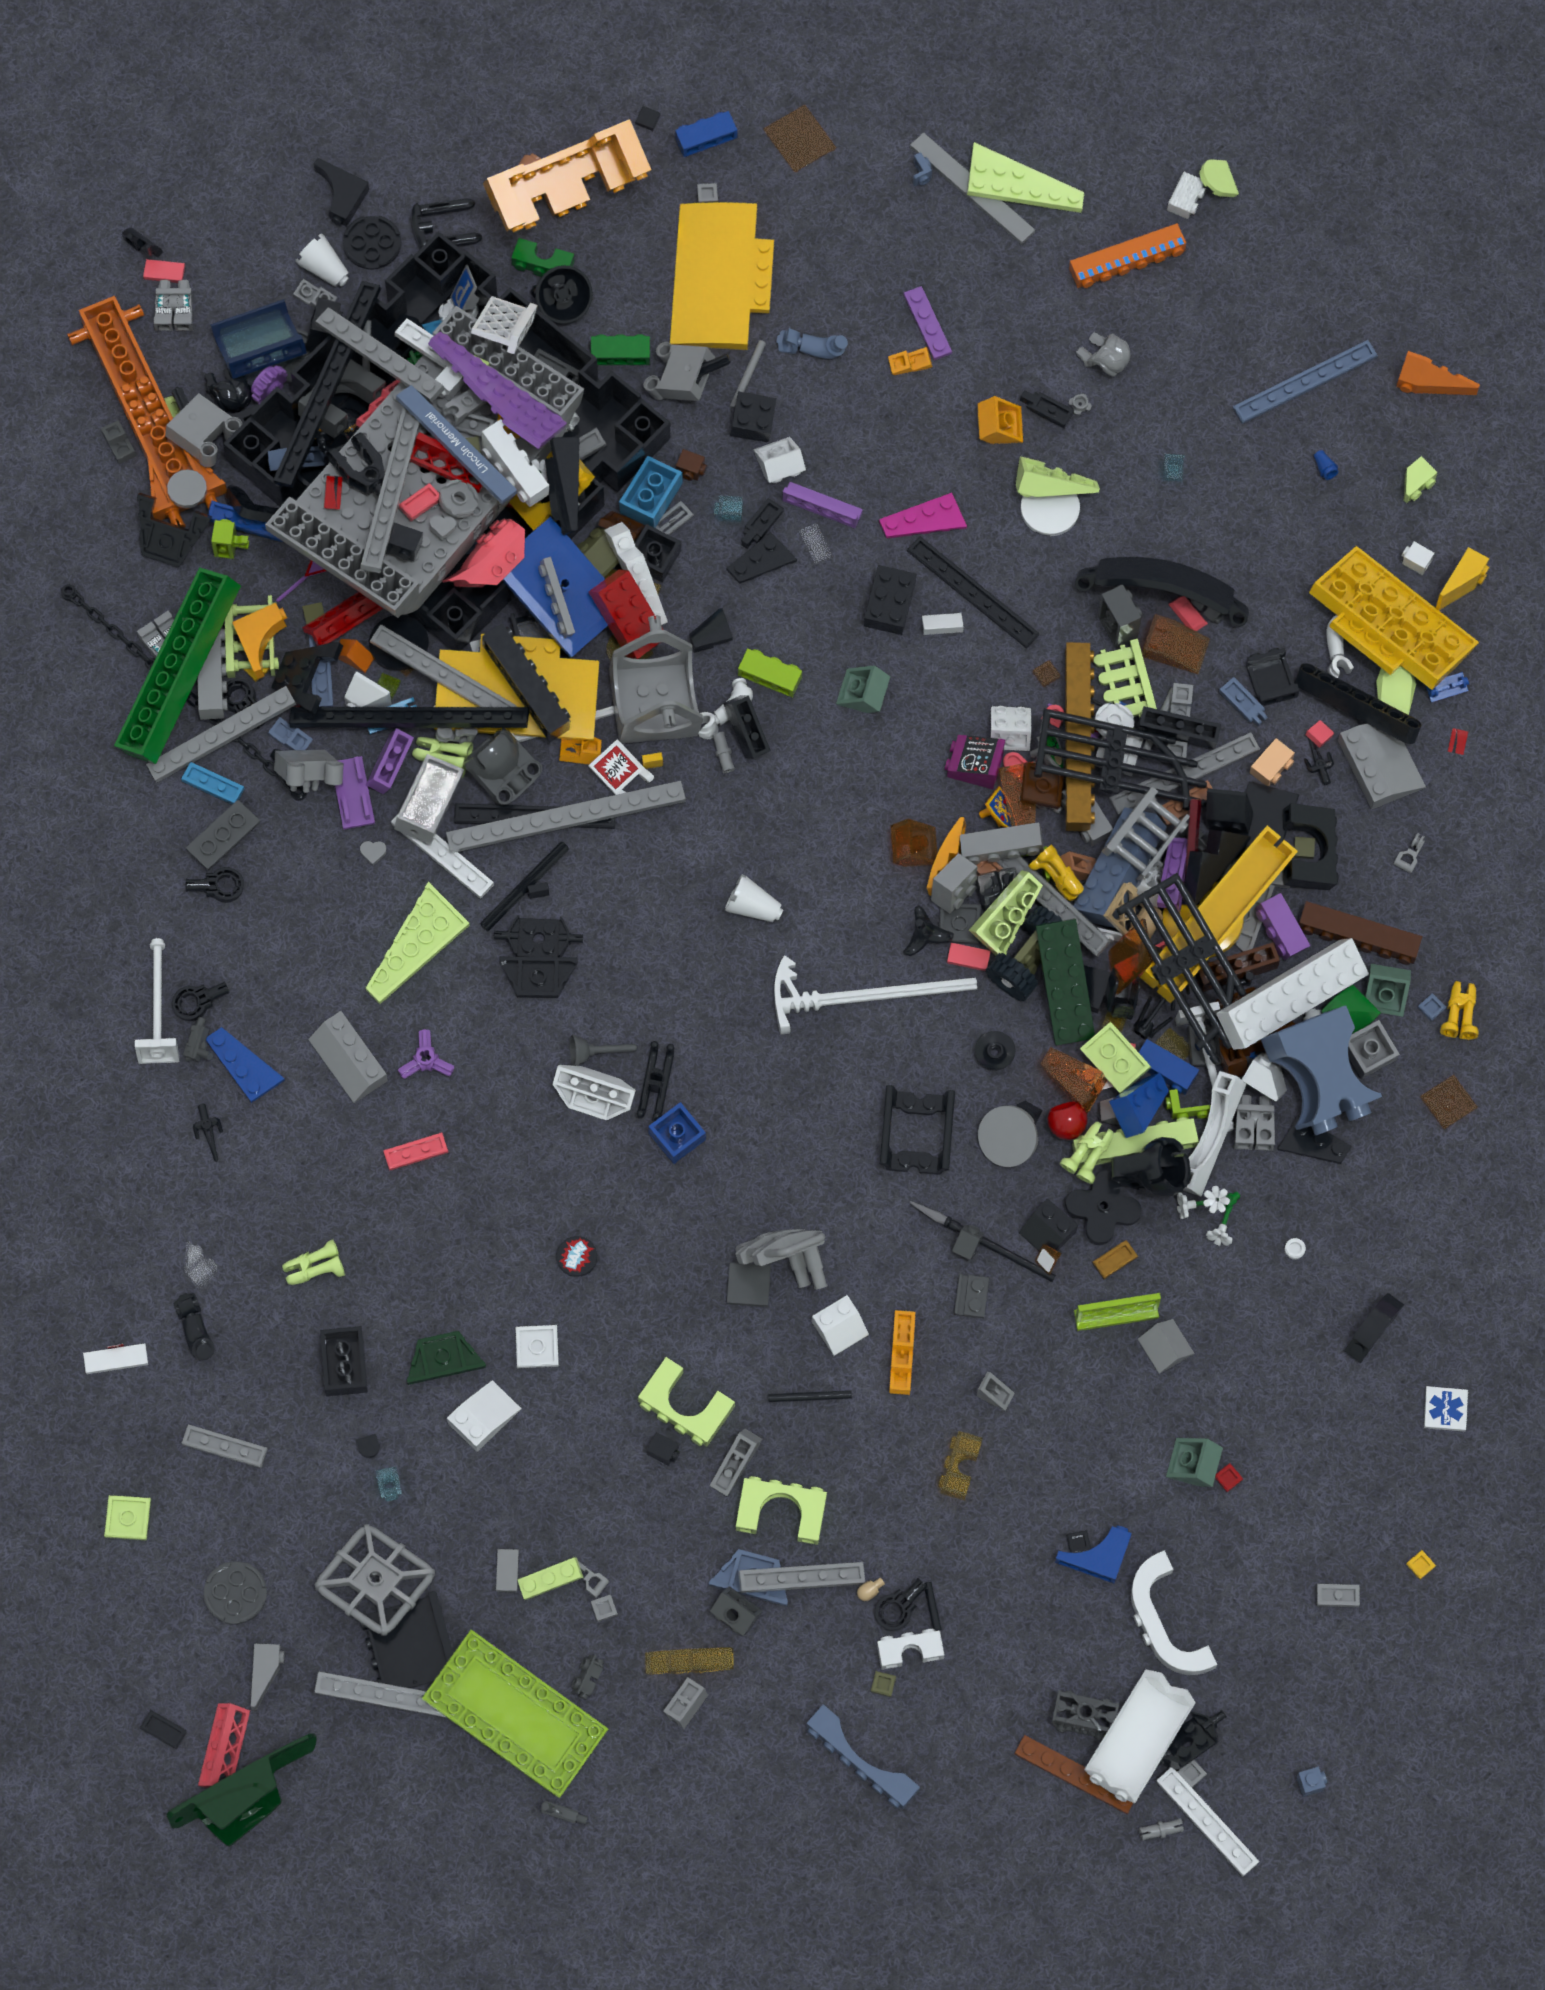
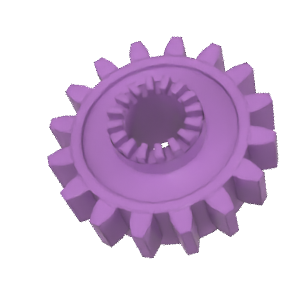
M277 365L265 368L252 384L251 392L253 394L251 397H253V400L260 404L276 387L282 389L284 387L283 383L287 381V371Z

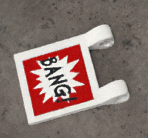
M618 739L588 766L615 795L626 793L622 789L638 774L647 783L654 779V776L640 764Z

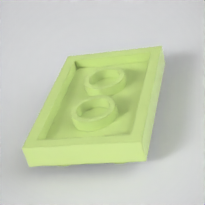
M1111 1022L1080 1048L1119 1093L1128 1089L1151 1069L1146 1060Z

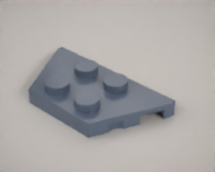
M738 1549L717 1575L709 1581V1586L723 1590L730 1586L740 1593L738 1576L740 1570L781 1568L780 1562L774 1558ZM785 1590L740 1593L786 1607L788 1604Z

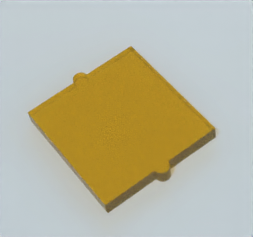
M1170 1027L1155 1042V1044L1182 1060H1185L1190 1055L1189 1044L1184 1040L1183 1036L1180 1037Z

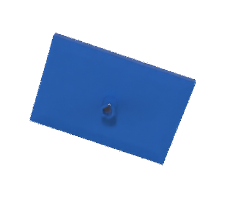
M550 516L525 538L524 559L502 581L571 658L608 626L588 592L604 581L605 578L567 535H562L561 528ZM551 557L575 630V633L567 638H564L563 633H559L557 622L559 621L557 615H554L551 609V603L553 602L551 596H548L546 593L545 578L539 572L540 561L544 558Z

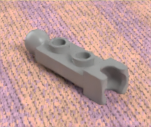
M469 389L456 399L453 398L446 403L442 409V416L454 415L455 421L452 422V426H457L466 417L488 402L482 401Z

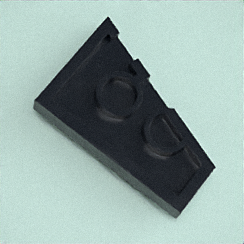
M1298 1115L1278 1148V1151H1286L1296 1155H1304L1342 1164L1352 1146L1328 1132L1315 1135L1311 1126L1296 1130L1295 1125L1300 1118Z

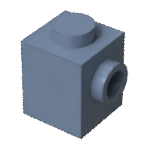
M1319 1767L1299 1772L1296 1777L1303 1797L1322 1792L1325 1789V1784H1327L1324 1771L1320 1772Z

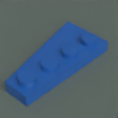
M222 1027L206 1038L207 1044L251 1103L285 1081V1078Z

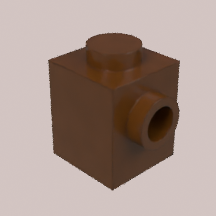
M683 449L676 464V469L682 472L684 479L698 481L700 475L704 476L707 469L705 457Z

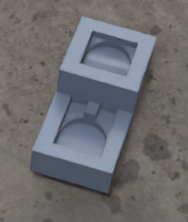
M281 717L278 718L267 733L270 737L291 750H306L313 740L299 728H290L289 723Z

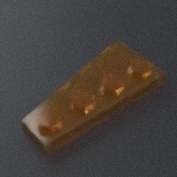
M1025 763L998 768L1011 827L1035 823L1036 804L1021 801Z

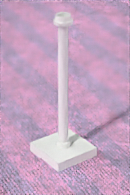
M156 938L150 943V949L153 950V1039L135 1040V1050L139 1064L179 1062L176 1038L161 1039L162 950L165 949L164 940Z
M1219 1002L1209 1003L1215 1014L1220 1011ZM1202 1006L1190 1008L1206 1035L1204 1022L1208 1017ZM1179 1010L1175 1017L1176 1025L1189 1024L1182 1010ZM1202 1048L1213 1088L1218 1076L1216 1067L1211 1062L1210 1056ZM1231 1122L1228 1131L1234 1130V1122Z

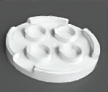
M1076 494L1043 497L1023 496L1021 501V515L1026 525L1034 532L1044 535L1057 536L1067 532L1075 525L1080 512V503Z

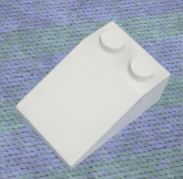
M492 1380L464 1401L447 1417V1422L478 1452L521 1410V1407Z

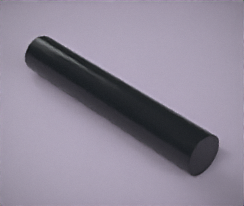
M926 1582L924 1584L928 1588L925 1589L932 1626L934 1631H939L942 1628L932 1582Z

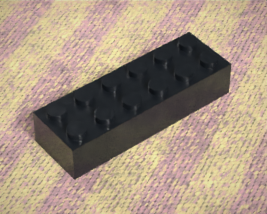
M503 623L482 636V646L524 707L529 708V714L550 743L570 730L571 721L569 718L571 716L565 708L561 709L558 704L559 699L553 691L550 693L547 688L548 683L542 675L539 676L537 674V667L531 659L527 660L523 646L520 643L516 644L513 639L514 634L509 627L505 628Z

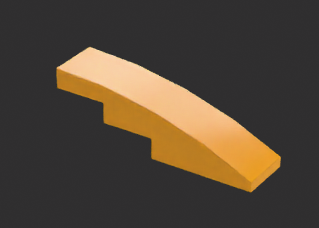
M964 817L958 819L938 851L927 884L929 896H932L933 878L958 853L961 854L962 852L960 835L965 834L966 830Z
M895 1310L889 1393L910 1395L916 1312Z

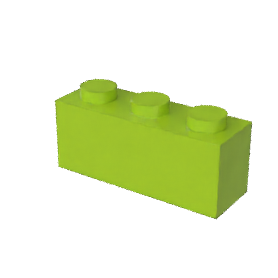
M747 648L738 668V676L793 698L802 679V670L793 664L787 665L782 663L776 657H767L759 650Z

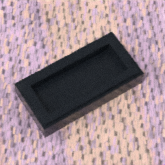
M150 1710L140 1726L141 1730L174 1749L178 1748L187 1733V1730L152 1710Z

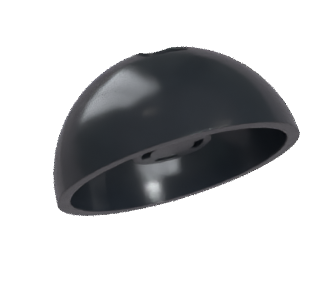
M561 265L549 269L542 275L538 281L535 296L538 308L547 318L556 323L565 324L577 321L586 314L592 303L593 290L590 280L581 270L572 266Z

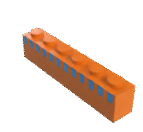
M1177 223L1071 260L1069 270L1077 288H1088L1094 282L1100 280L1102 282L1108 281L1112 276L1117 274L1120 276L1125 275L1131 269H1143L1151 262L1160 263L1166 257L1172 255L1177 257L1185 251L1186 241Z

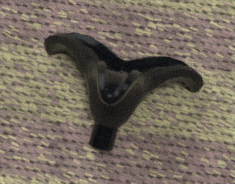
M916 906L915 931L904 953L912 956L922 950L929 942H950L953 939L954 933L932 924L925 910L921 906Z

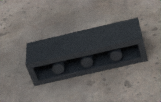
M1143 706L1137 729L1163 734L1167 737L1172 736L1176 738V741L1215 749L1218 743L1221 724Z

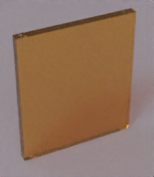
M806 105L763 128L794 173L836 149L834 143Z
M1142 918L1140 922L1148 934L1146 919ZM1134 927L1108 951L1111 971L1112 968H1115L1119 981L1116 994L1119 995L1153 962Z

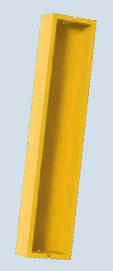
M1268 825L1259 833L1198 906L1219 945L1298 852L1285 840L1276 848L1274 844L1281 836ZM1191 915L1185 924L1196 941L1203 937L1204 934L1193 915ZM1178 930L1172 937V940L1180 951L1188 946L1180 930ZM1167 946L1159 953L1162 960L1172 955ZM1152 961L1140 978L1153 989L1158 987L1157 993L1171 1003L1175 998L1166 983L1160 985L1158 980L1155 979L1151 970L1155 963ZM1199 963L1190 968L1193 976L1201 969ZM1183 973L1173 978L1180 992L1188 984Z

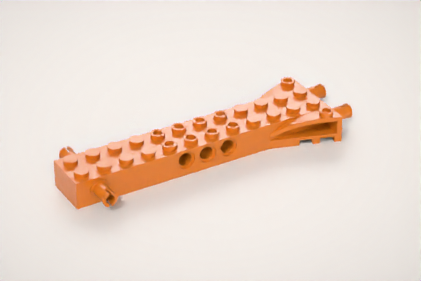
M112 296L79 310L83 328L68 333L67 336L72 346L86 339L91 340L148 461L151 496L156 498L153 517L159 520L169 518L171 524L177 526L179 524L180 527L185 528L186 525L180 512L190 508L178 507L169 498L167 490L169 479L181 470L190 469L201 474L206 481L207 494L205 499L199 504L205 502L208 510L211 501L218 502L216 497L226 494V483L222 479L220 480L210 467L202 466L197 458L165 436L166 425L173 417L128 323L143 317V310L140 304L123 311L116 297Z

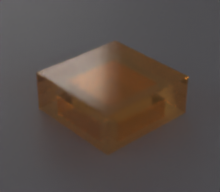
M1050 660L1033 669L1034 675L1043 687L1060 678L1059 672Z

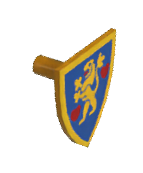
M998 786L985 803L987 808L980 811L979 816L984 819L991 815L998 827L1017 826L1010 802L1001 787Z

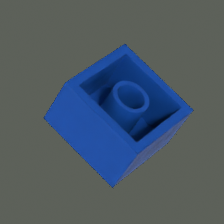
M681 1102L648 1126V1134L673 1164L706 1140V1132Z

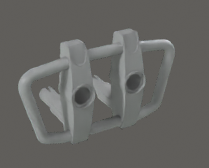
M803 1229L778 1230L759 1235L757 1238L741 1243L735 1248L739 1264L754 1262L755 1265L763 1266L788 1257L791 1268L796 1276L798 1288L811 1284L806 1267L811 1273L815 1289L828 1286L818 1246L824 1244L825 1234L822 1231Z

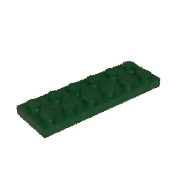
M1076 919L1035 925L1054 1043L1057 1046L1090 1040L1095 1036Z

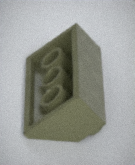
M598 527L592 530L590 536L584 542L578 544L577 547L599 573L605 577L619 561L609 545L605 529Z

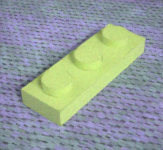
M574 1557L520 1578L518 1583L524 1600H527L584 1577L578 1560Z

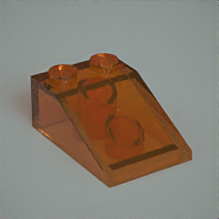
M1155 614L1142 656L1146 659L1199 674L1210 639L1173 619Z

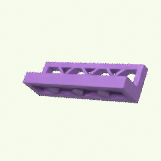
M792 482L783 490L782 501L856 528L863 509Z
M1173 838L1168 845L1161 882L1178 873L1185 885L1188 839ZM1173 884L1165 890L1180 914L1182 896L1176 885ZM1158 895L1157 906L1159 908H1166L1161 897Z

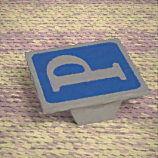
M468 265L465 266L450 296L454 307L458 306L464 311L474 309L480 299L474 294L477 286Z

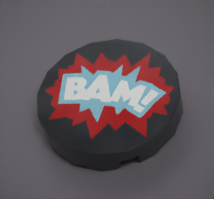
M573 1236L560 1244L557 1249L556 1259L559 1268L565 1274L579 1277L587 1275L594 1269L597 1264L598 1255L596 1247L590 1240L585 1237Z

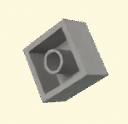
M958 853L933 878L931 901L949 914L954 909H959L967 896L970 897L976 890L977 866Z
M1380 1020L1352 1034L1349 1040L1348 1057L1361 1079L1396 1061L1400 1055Z

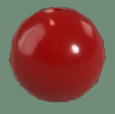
M1072 1101L1051 1108L1047 1122L1050 1131L1056 1137L1072 1140L1079 1137L1085 1131L1088 1118L1084 1107L1078 1102Z

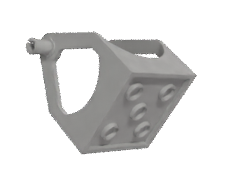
M656 615V619H654V616L648 617L650 632L615 650L609 666L617 732L621 743L695 737L699 735L698 733L703 722V715L699 713L694 691L692 644L666 630H662L660 616ZM664 642L680 650L672 655L654 659L624 657L649 643Z

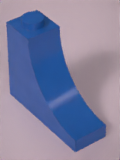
M1112 1526L1106 1538L1096 1547L1080 1553L1058 1551L1055 1563L1114 1584L1132 1533L1128 1532V1529L1125 1527Z

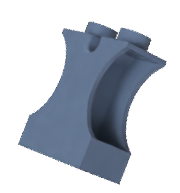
M1346 1005L1324 1012L1261 1039L1269 1061L1287 1069L1299 1085L1302 1095V1110L1300 1118L1295 1125L1296 1130L1311 1126L1315 1135L1322 1134L1338 1127L1335 1116L1345 1111L1348 1121H1352L1372 1113L1368 1103L1382 1097L1381 1093L1364 1086L1351 1069L1348 1058V1045L1355 1026Z

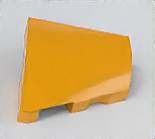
M594 737V741L561 739L559 761L590 765L601 754L602 740ZM573 748L575 749L576 753L567 751L566 749Z

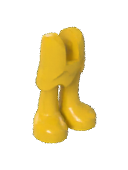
M1052 844L1028 865L1033 871L1041 868L1047 871L1054 880L1058 891L1069 901L1075 900L1084 890L1083 885L1077 879L1071 867L1065 866Z
M1455 981L1448 1001L1447 1009H1450L1448 1021L1441 1025L1440 1033L1446 1037L1456 1038L1458 1036L1459 1010L1463 1009L1459 1038L1467 1040L1478 1038L1479 1030L1476 1026L1472 1025L1473 1008L1476 1004V987L1473 983H1469L1466 994L1460 993L1461 982Z

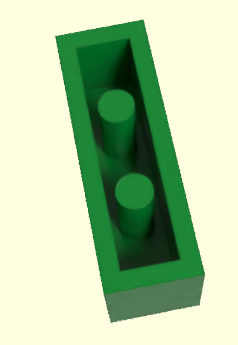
M602 334L591 336V354L597 358V365H650V336L642 334L635 336H625L622 334L616 336Z

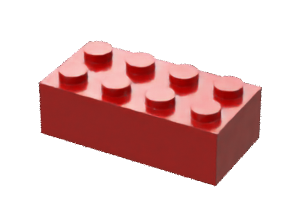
M617 570L588 591L621 647L650 632L648 617L654 616V619H656V616L629 570ZM649 643L627 654L626 657L638 659L659 643Z

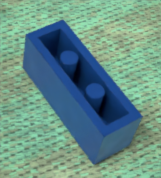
M729 111L716 113L713 117L699 119L696 123L682 125L675 130V139L683 157L737 138V128Z
M1146 1039L1138 1052L1151 1066L1147 1073L1151 1075L1161 1073L1165 1083L1171 1086V1090L1177 1089L1178 1094L1183 1093L1186 1095L1199 1074V1069Z

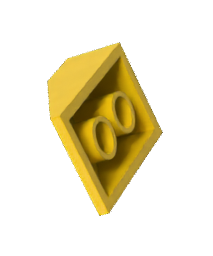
M1468 547L1441 591L1436 609L1441 610L1474 590L1478 584L1482 585L1490 568L1487 566L1489 558Z

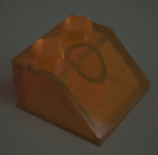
M905 819L890 825L893 863L905 867L934 864L937 856L936 828L934 826L911 819Z

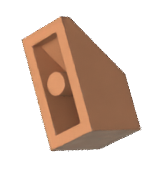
M1070 851L1060 856L1065 866L1071 867L1079 881L1087 880L1096 863V858Z

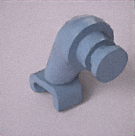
M790 328L787 331L781 330L776 341L780 352L795 354L799 347L800 352L823 359L839 357L844 353L848 345V341L843 335L823 338L802 334V337H800V332Z

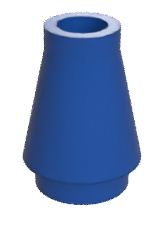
M1323 450L1314 454L1313 457L1316 460L1321 477L1326 480L1334 478L1339 472L1338 465Z

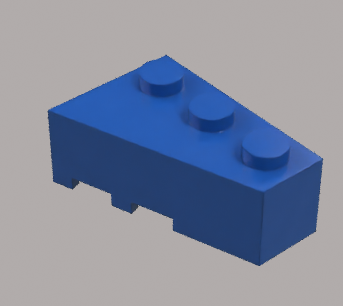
M1161 1073L1140 1079L1109 1101L1126 1138L1145 1132L1169 1090Z

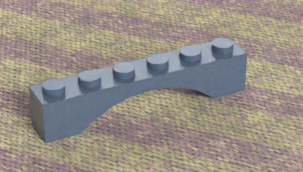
M822 1705L807 1722V1733L814 1739L820 1738L824 1742L823 1746L830 1753L835 1751L841 1756L839 1760L845 1766L849 1767L851 1765L857 1770L855 1774L863 1781L868 1779L873 1784L871 1786L873 1790L880 1795L884 1793L889 1797L887 1801L894 1808L900 1807L904 1809L919 1792L920 1787L904 1773L883 1771L862 1760L846 1741L839 1717L825 1705Z

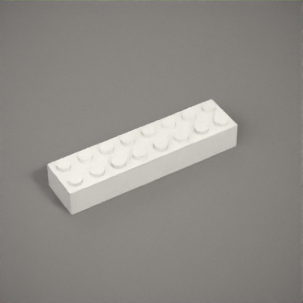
M1341 939L1217 1012L1216 1015L1233 1050L1244 1049L1369 975L1353 939Z

